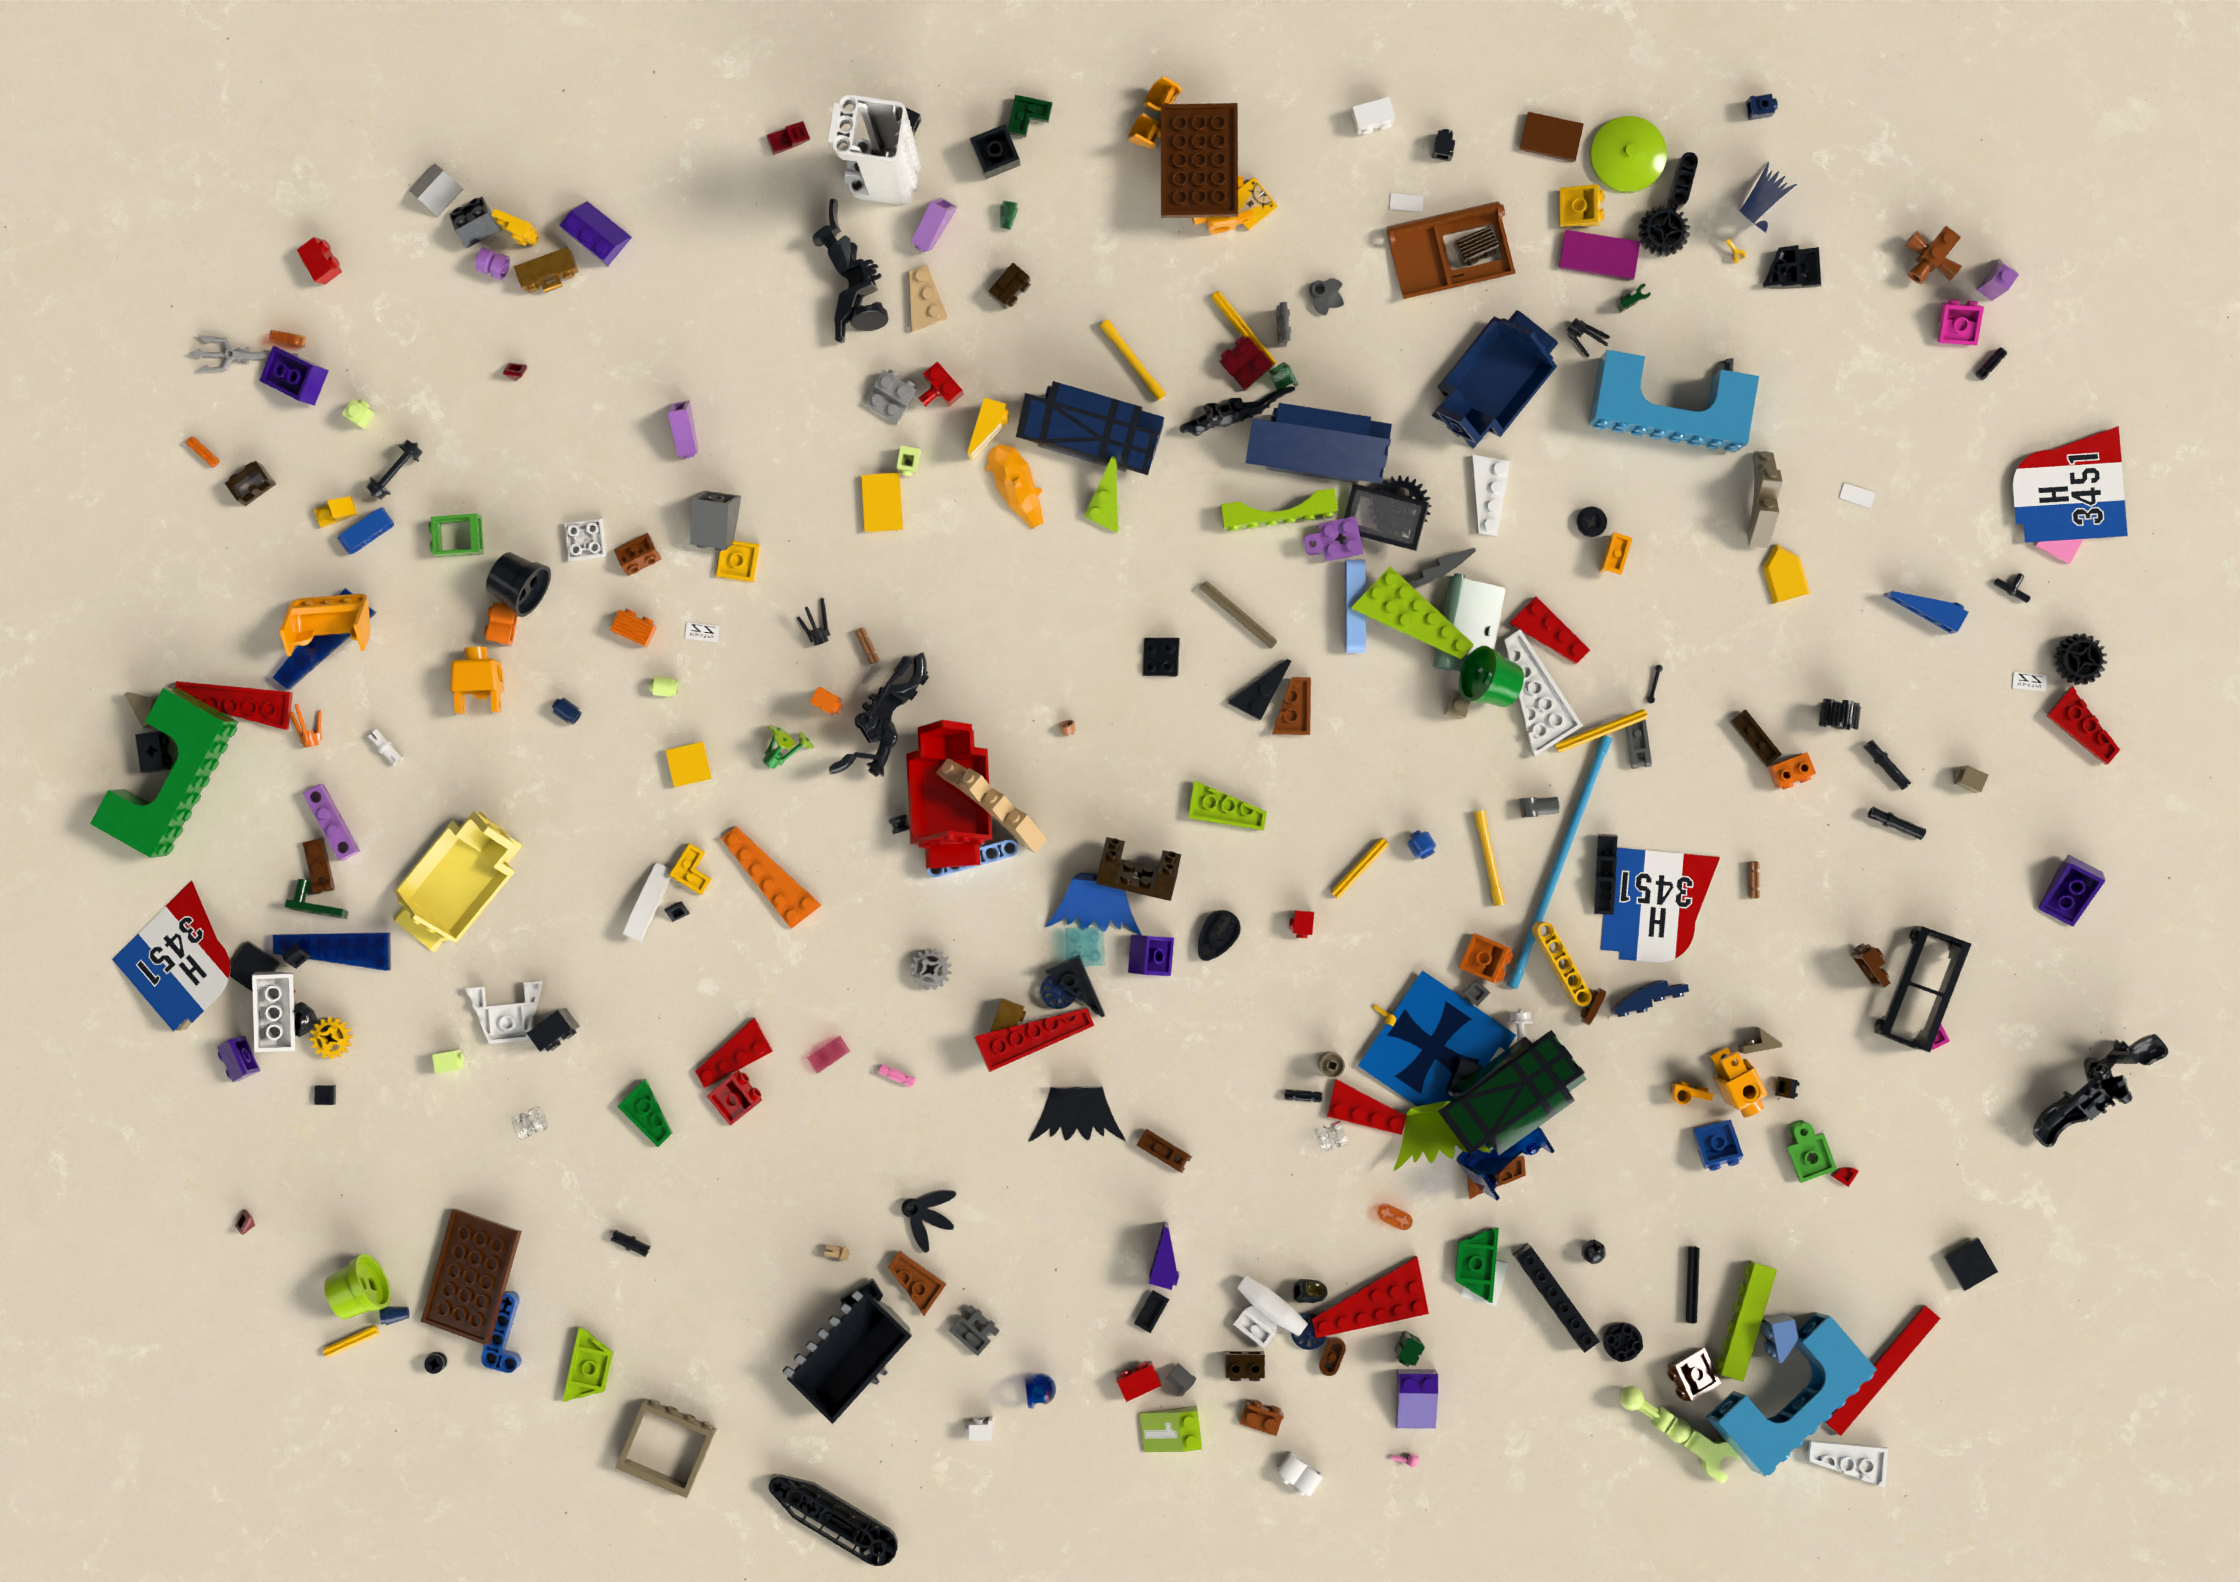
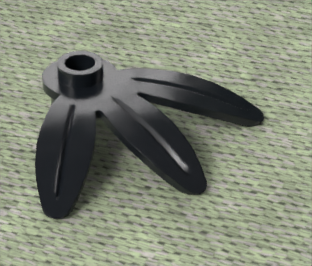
M937 1191L924 1196L919 1201L909 1198L902 1203L901 1210L906 1217L910 1218L913 1236L924 1253L929 1252V1240L922 1219L941 1229H954L952 1222L945 1216L927 1208L941 1205L956 1196L955 1191ZM910 1204L914 1205L912 1210L907 1209Z

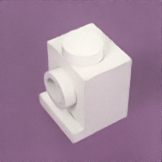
M989 1417L988 1421H985V1418H974L973 1421L965 1423V1435H969V1441L993 1440V1417Z

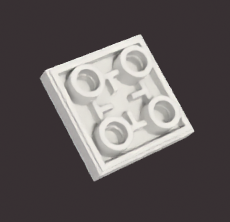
M602 518L564 523L569 562L607 557Z

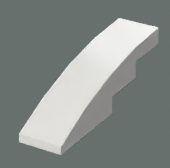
M659 863L654 865L623 932L624 935L642 941L670 882L671 877L668 875L672 870L671 868Z

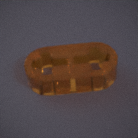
M270 330L268 340L271 342L301 348L305 347L306 337Z
M1386 1203L1380 1205L1377 1209L1378 1217L1385 1223L1401 1230H1408L1412 1226V1217L1403 1210ZM1389 1208V1212L1394 1214L1393 1218L1388 1215L1383 1218L1382 1209L1386 1210ZM1404 1216H1407L1406 1219L1409 1222L1401 1226V1222L1396 1217L1404 1218Z

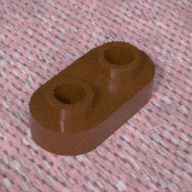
M1598 988L1591 992L1589 1005L1585 1006L1580 1013V1017H1582L1581 1022L1587 1025L1592 1023L1606 996L1605 990Z
M1333 1337L1326 1343L1319 1361L1320 1371L1326 1376L1335 1375L1342 1362L1346 1345L1341 1338ZM1333 1344H1338L1339 1348L1333 1350L1332 1346ZM1327 1362L1332 1363V1366L1330 1368L1325 1367V1364Z

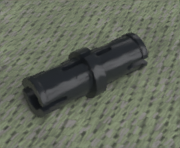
M618 1230L614 1231L613 1237L610 1240L625 1247V1250H632L643 1257L647 1256L648 1250L651 1248L650 1245L636 1240V1237H630Z

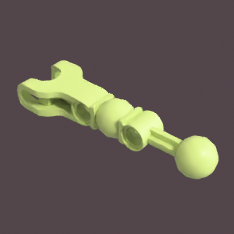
M1626 1386L1621 1390L1619 1400L1625 1409H1638L1652 1419L1650 1423L1666 1433L1672 1441L1681 1443L1701 1458V1465L1704 1471L1719 1482L1725 1483L1728 1477L1720 1470L1719 1464L1721 1459L1729 1455L1740 1459V1456L1724 1438L1709 1439L1691 1427L1685 1419L1677 1418L1662 1406L1660 1409H1657L1644 1400L1642 1391L1636 1386Z

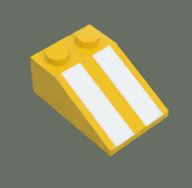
M984 397L967 452L969 459L974 460L1003 429L1004 424H1008L1010 414L1005 403Z

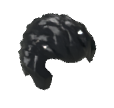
M297 1003L293 1010L297 1015L295 1019V1036L301 1037L310 1032L316 1024L317 1017L314 1010L305 1003Z

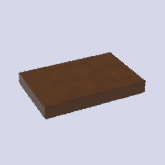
M1528 112L1519 150L1575 162L1584 123Z

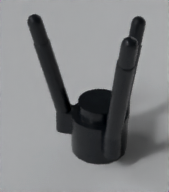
M1575 318L1567 329L1570 332L1568 337L1576 343L1586 357H1589V353L1576 336L1580 338L1586 333L1596 341L1608 346L1606 341L1594 333L1607 339L1610 336L1582 320Z
M824 598L820 599L824 630L822 627H816L808 607H805V611L813 628L811 632L802 619L797 617V620L808 635L810 642L814 643V646L829 641L828 636H830V632L828 630Z

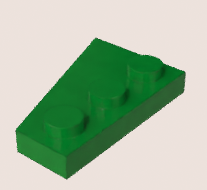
M644 1079L617 1106L657 1147L673 1133L647 1079Z

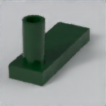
M298 879L293 900L286 899L285 907L290 910L347 919L348 911L341 908L305 903L309 880Z

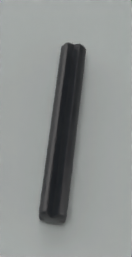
M1689 1246L1686 1322L1690 1324L1697 1323L1700 1248L1697 1246Z

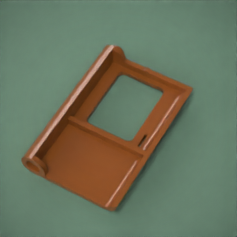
M1496 201L1387 226V237L1403 299L1516 274L1502 221V216L1505 215L1504 205ZM1492 225L1495 229L1502 258L1488 263L1452 270L1443 237L1453 233Z

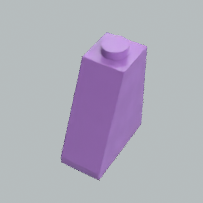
M943 198L930 202L911 240V243L915 244L916 249L925 252L934 248L957 209L955 205Z
M1998 259L1977 291L1993 301L2009 290L2019 274L2011 266Z
M690 400L672 403L668 410V417L678 457L683 456V458L694 457L698 452V443Z

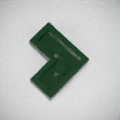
M1015 95L1008 126L1009 134L1026 137L1030 119L1049 123L1052 102Z

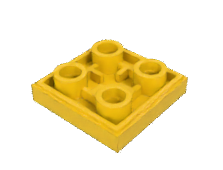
M703 741L665 750L674 788L712 779Z

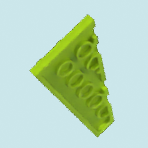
M1391 566L1350 608L1460 660L1474 646L1466 636Z

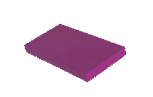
M1565 230L1558 268L1634 280L1640 241Z

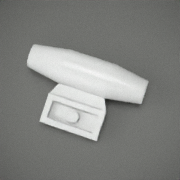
M1246 1275L1237 1286L1238 1290L1252 1305L1244 1309L1233 1325L1261 1347L1265 1348L1274 1337L1278 1325L1297 1336L1308 1325L1290 1304L1258 1281Z

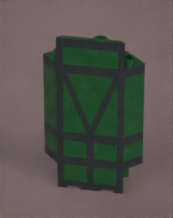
M1550 1030L1533 1043L1526 1036L1456 1085L1450 1090L1454 1096L1451 1098L1452 1101L1438 1110V1113L1470 1155L1483 1145H1486L1490 1151L1494 1150L1500 1155L1573 1103L1575 1099L1570 1091L1587 1079L1583 1075L1585 1073L1583 1069L1576 1064L1573 1056L1560 1043L1555 1033Z

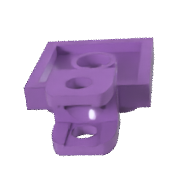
M1356 516L1319 523V533L1304 537L1306 553L1308 555L1324 553L1326 562L1363 555ZM1338 534L1346 536L1347 539L1344 540V544H1340L1339 541L1335 540V538H1338ZM1315 542L1316 546L1310 547L1309 544Z

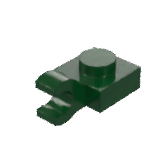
M1641 284L1632 296L1629 293L1620 299L1621 302L1617 305L1620 313L1651 295L1650 292L1647 294L1641 293V289L1646 286L1645 284Z

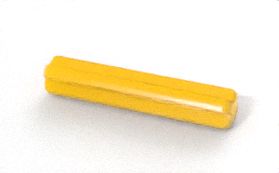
M376 1325L371 1326L323 1349L324 1355L326 1357L333 1356L379 1335L378 1327Z

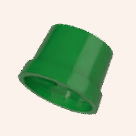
M1480 646L1467 657L1463 664L1459 677L1460 694L1466 701L1474 703L1484 702L1499 707H1507L1517 699L1522 690L1524 682L1523 669L1519 664L1501 656L1498 651L1488 646Z

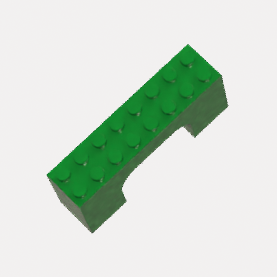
M162 688L145 720L147 724L172 737L178 747V758L158 796L153 802L149 803L126 789L108 790L90 823L150 858L167 856L174 849L173 843L182 834V827L185 821H188L191 817V810L194 804L199 802L202 789L210 782V774L218 767V760L221 754L227 750V743L230 737H233L237 731L238 721L178 688Z

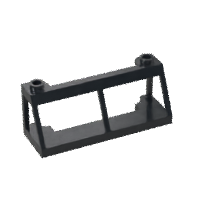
M1915 926L1909 935L1913 945L1886 1015L1878 1018L1875 1023V1033L1916 1050L1930 1052L1971 943L1923 926ZM1928 935L1950 943L1948 959L1951 960L1939 991L1911 982ZM1909 985L1937 995L1924 1030H1920L1913 1041L1890 1033Z

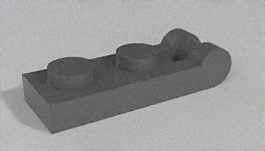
M1646 719L1626 727L1632 769H1638L1639 766H1652ZM1643 752L1644 757L1638 759L1637 753Z

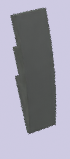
M1475 548L1437 558L1436 567L1422 570L1420 572L1421 579L1408 583L1414 589H1417L1445 576L1476 552Z

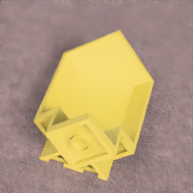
M473 811L462 826L452 820L393 891L398 898L397 902L402 905V908L393 919L433 952L438 949L444 940H451L457 943L514 874L515 871L508 863L523 845L508 836L506 831L496 823L491 822L482 812L477 813Z

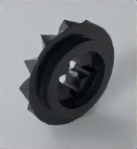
M1598 507L1584 508L1577 517L1578 530L1584 536L1589 537L1602 534L1607 526L1605 513ZM1595 515L1594 522L1596 526L1592 525L1588 529L1589 522L1586 519H1591Z

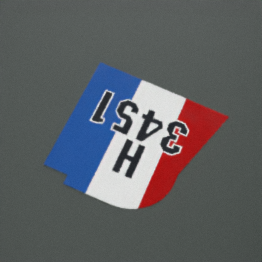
M1617 848L1614 915L1604 914L1601 950L1620 952L1619 959L1654 963L1668 962L1682 955L1693 940L1695 922L1720 857Z
M192 880L112 959L173 1032L187 1018L193 1023L222 994L230 977L231 966L228 953L215 935Z

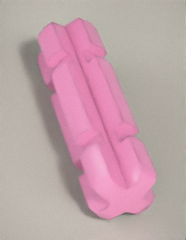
M882 1064L878 1070L880 1075H887V1078L901 1084L903 1082L908 1087L914 1085L915 1077L906 1076V1073L894 1068L890 1069L885 1064Z

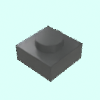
M1477 979L1463 992L1476 1006L1491 993Z

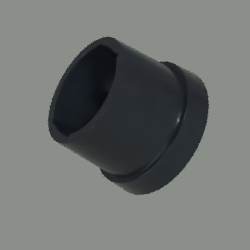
M507 552L491 568L486 581V590L508 605L509 610L517 616L525 617L539 605L546 594L551 580V570L548 566L539 562H531L514 553Z

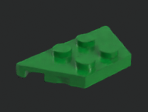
M1498 1227L1460 1240L1457 1246L1455 1281L1489 1303H1493Z

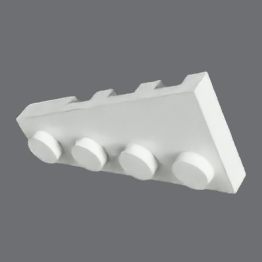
M1472 455L1478 534L1497 537L1510 461Z
M1809 1440L1808 1461L1885 1488L1888 1448Z

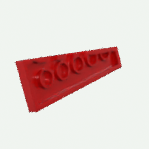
M176 681L175 688L181 689L224 714L289 730L292 692Z
M1085 1008L974 1036V1039L988 1072H991L1095 1025L1088 1009Z

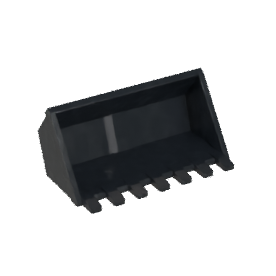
M854 1290L851 1296L856 1299V1302L852 1306L844 1302L839 1308L845 1314L840 1319L834 1315L828 1319L829 1323L834 1326L829 1331L823 1328L817 1331L818 1336L822 1338L818 1344L811 1340L808 1341L805 1346L811 1352L806 1357L798 1353L794 1360L799 1365L795 1369L786 1366L782 1370L788 1376L787 1380L832 1424L870 1382L875 1385L880 1382L877 1374L880 1373L884 1376L888 1373L884 1367L912 1337L910 1327L890 1306L876 1299L867 1291L861 1293L858 1290Z

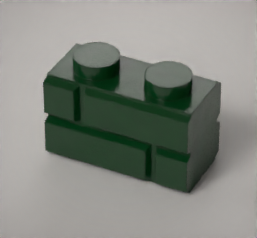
M1403 1331L1399 1338L1400 1341L1397 1342L1394 1348L1397 1354L1396 1358L1399 1359L1398 1362L1407 1367L1409 1365L1416 1366L1419 1355L1422 1354L1425 1346L1420 1338L1407 1331Z

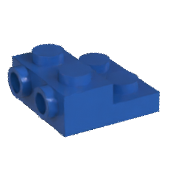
M1731 1119L1693 1129L1699 1148L1698 1153L1704 1169L1709 1168L1710 1171L1720 1169V1165L1728 1163V1166H1735L1740 1163L1739 1160H1742L1743 1153Z

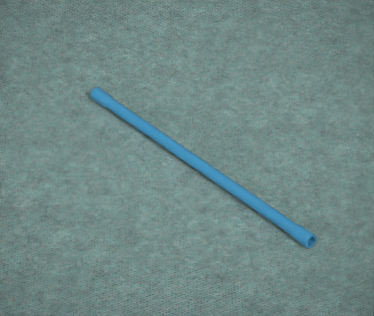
M1604 735L1600 737L1591 767L1517 962L1509 977L1507 985L1515 989L1519 987L1525 965L1535 942L1532 926L1535 922L1543 921L1602 762L1610 747L1612 738Z

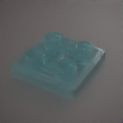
M1104 927L1065 928L1066 960L1080 955L1084 966H1105Z

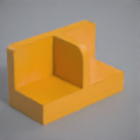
M1616 532L1609 536L1599 572L1608 571L1618 575L1622 574L1632 537Z

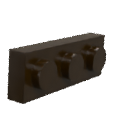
M1746 709L1729 721L1765 767L1782 755Z

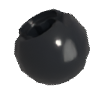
M1595 1239L1588 1240L1582 1246L1581 1255L1587 1262L1598 1264L1605 1258L1606 1249L1599 1241Z

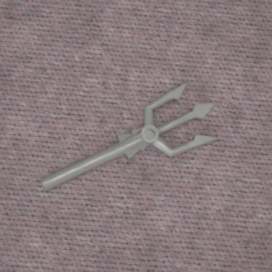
M202 335L198 336L208 344L211 341L224 343L226 351L202 352L198 349L188 353L199 359L203 356L226 357L222 367H209L205 365L195 373L226 371L232 361H243L249 364L250 359L267 360L270 352H250L249 347L233 350L227 338Z

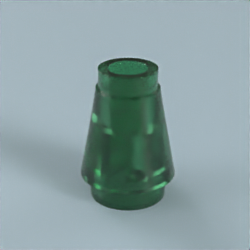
M1003 200L1002 205H1000V228L1011 230L1018 212V203Z

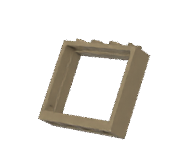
M646 1399L641 1405L615 1468L687 1498L693 1488L717 1429L707 1421L700 1422L695 1420L696 1417L686 1413L683 1415L679 1413L678 1409L672 1406H662L658 1400ZM646 1411L706 1436L687 1484L627 1459Z

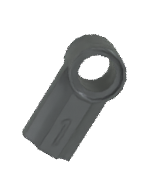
M1558 797L1520 798L1521 818L1559 813Z

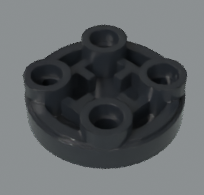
M880 302L866 306L855 305L852 307V313L850 314L851 326L860 331L880 329L889 320L888 312Z
M1616 1322L1605 1331L1603 1346L1610 1357L1619 1362H1626L1637 1357L1642 1351L1643 1340L1641 1333L1635 1326L1628 1322Z

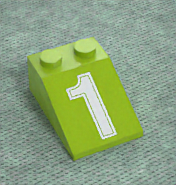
M1197 1406L1139 1413L1144 1452L1202 1450Z

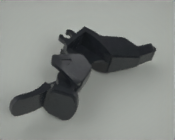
M831 198L829 202L830 225H825L812 236V241L815 246H826L828 256L837 272L845 277L849 283L848 289L839 293L834 317L835 340L842 344L845 342L846 324L850 322L852 307L861 305L865 296L878 291L875 280L880 279L882 275L880 273L875 275L877 273L875 268L879 266L873 264V260H856L858 246L850 242L848 236L844 235L839 240L836 239L835 236L841 232L837 218L838 201Z

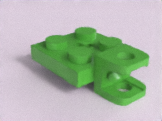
M1803 1120L1789 1125V1132L1794 1143L1787 1145L1786 1148L1800 1183L1837 1170L1824 1133L1821 1132L1815 1135L1811 1124ZM1809 1153L1816 1155V1157L1813 1158L1814 1162L1812 1163L1811 1161L1807 1160Z

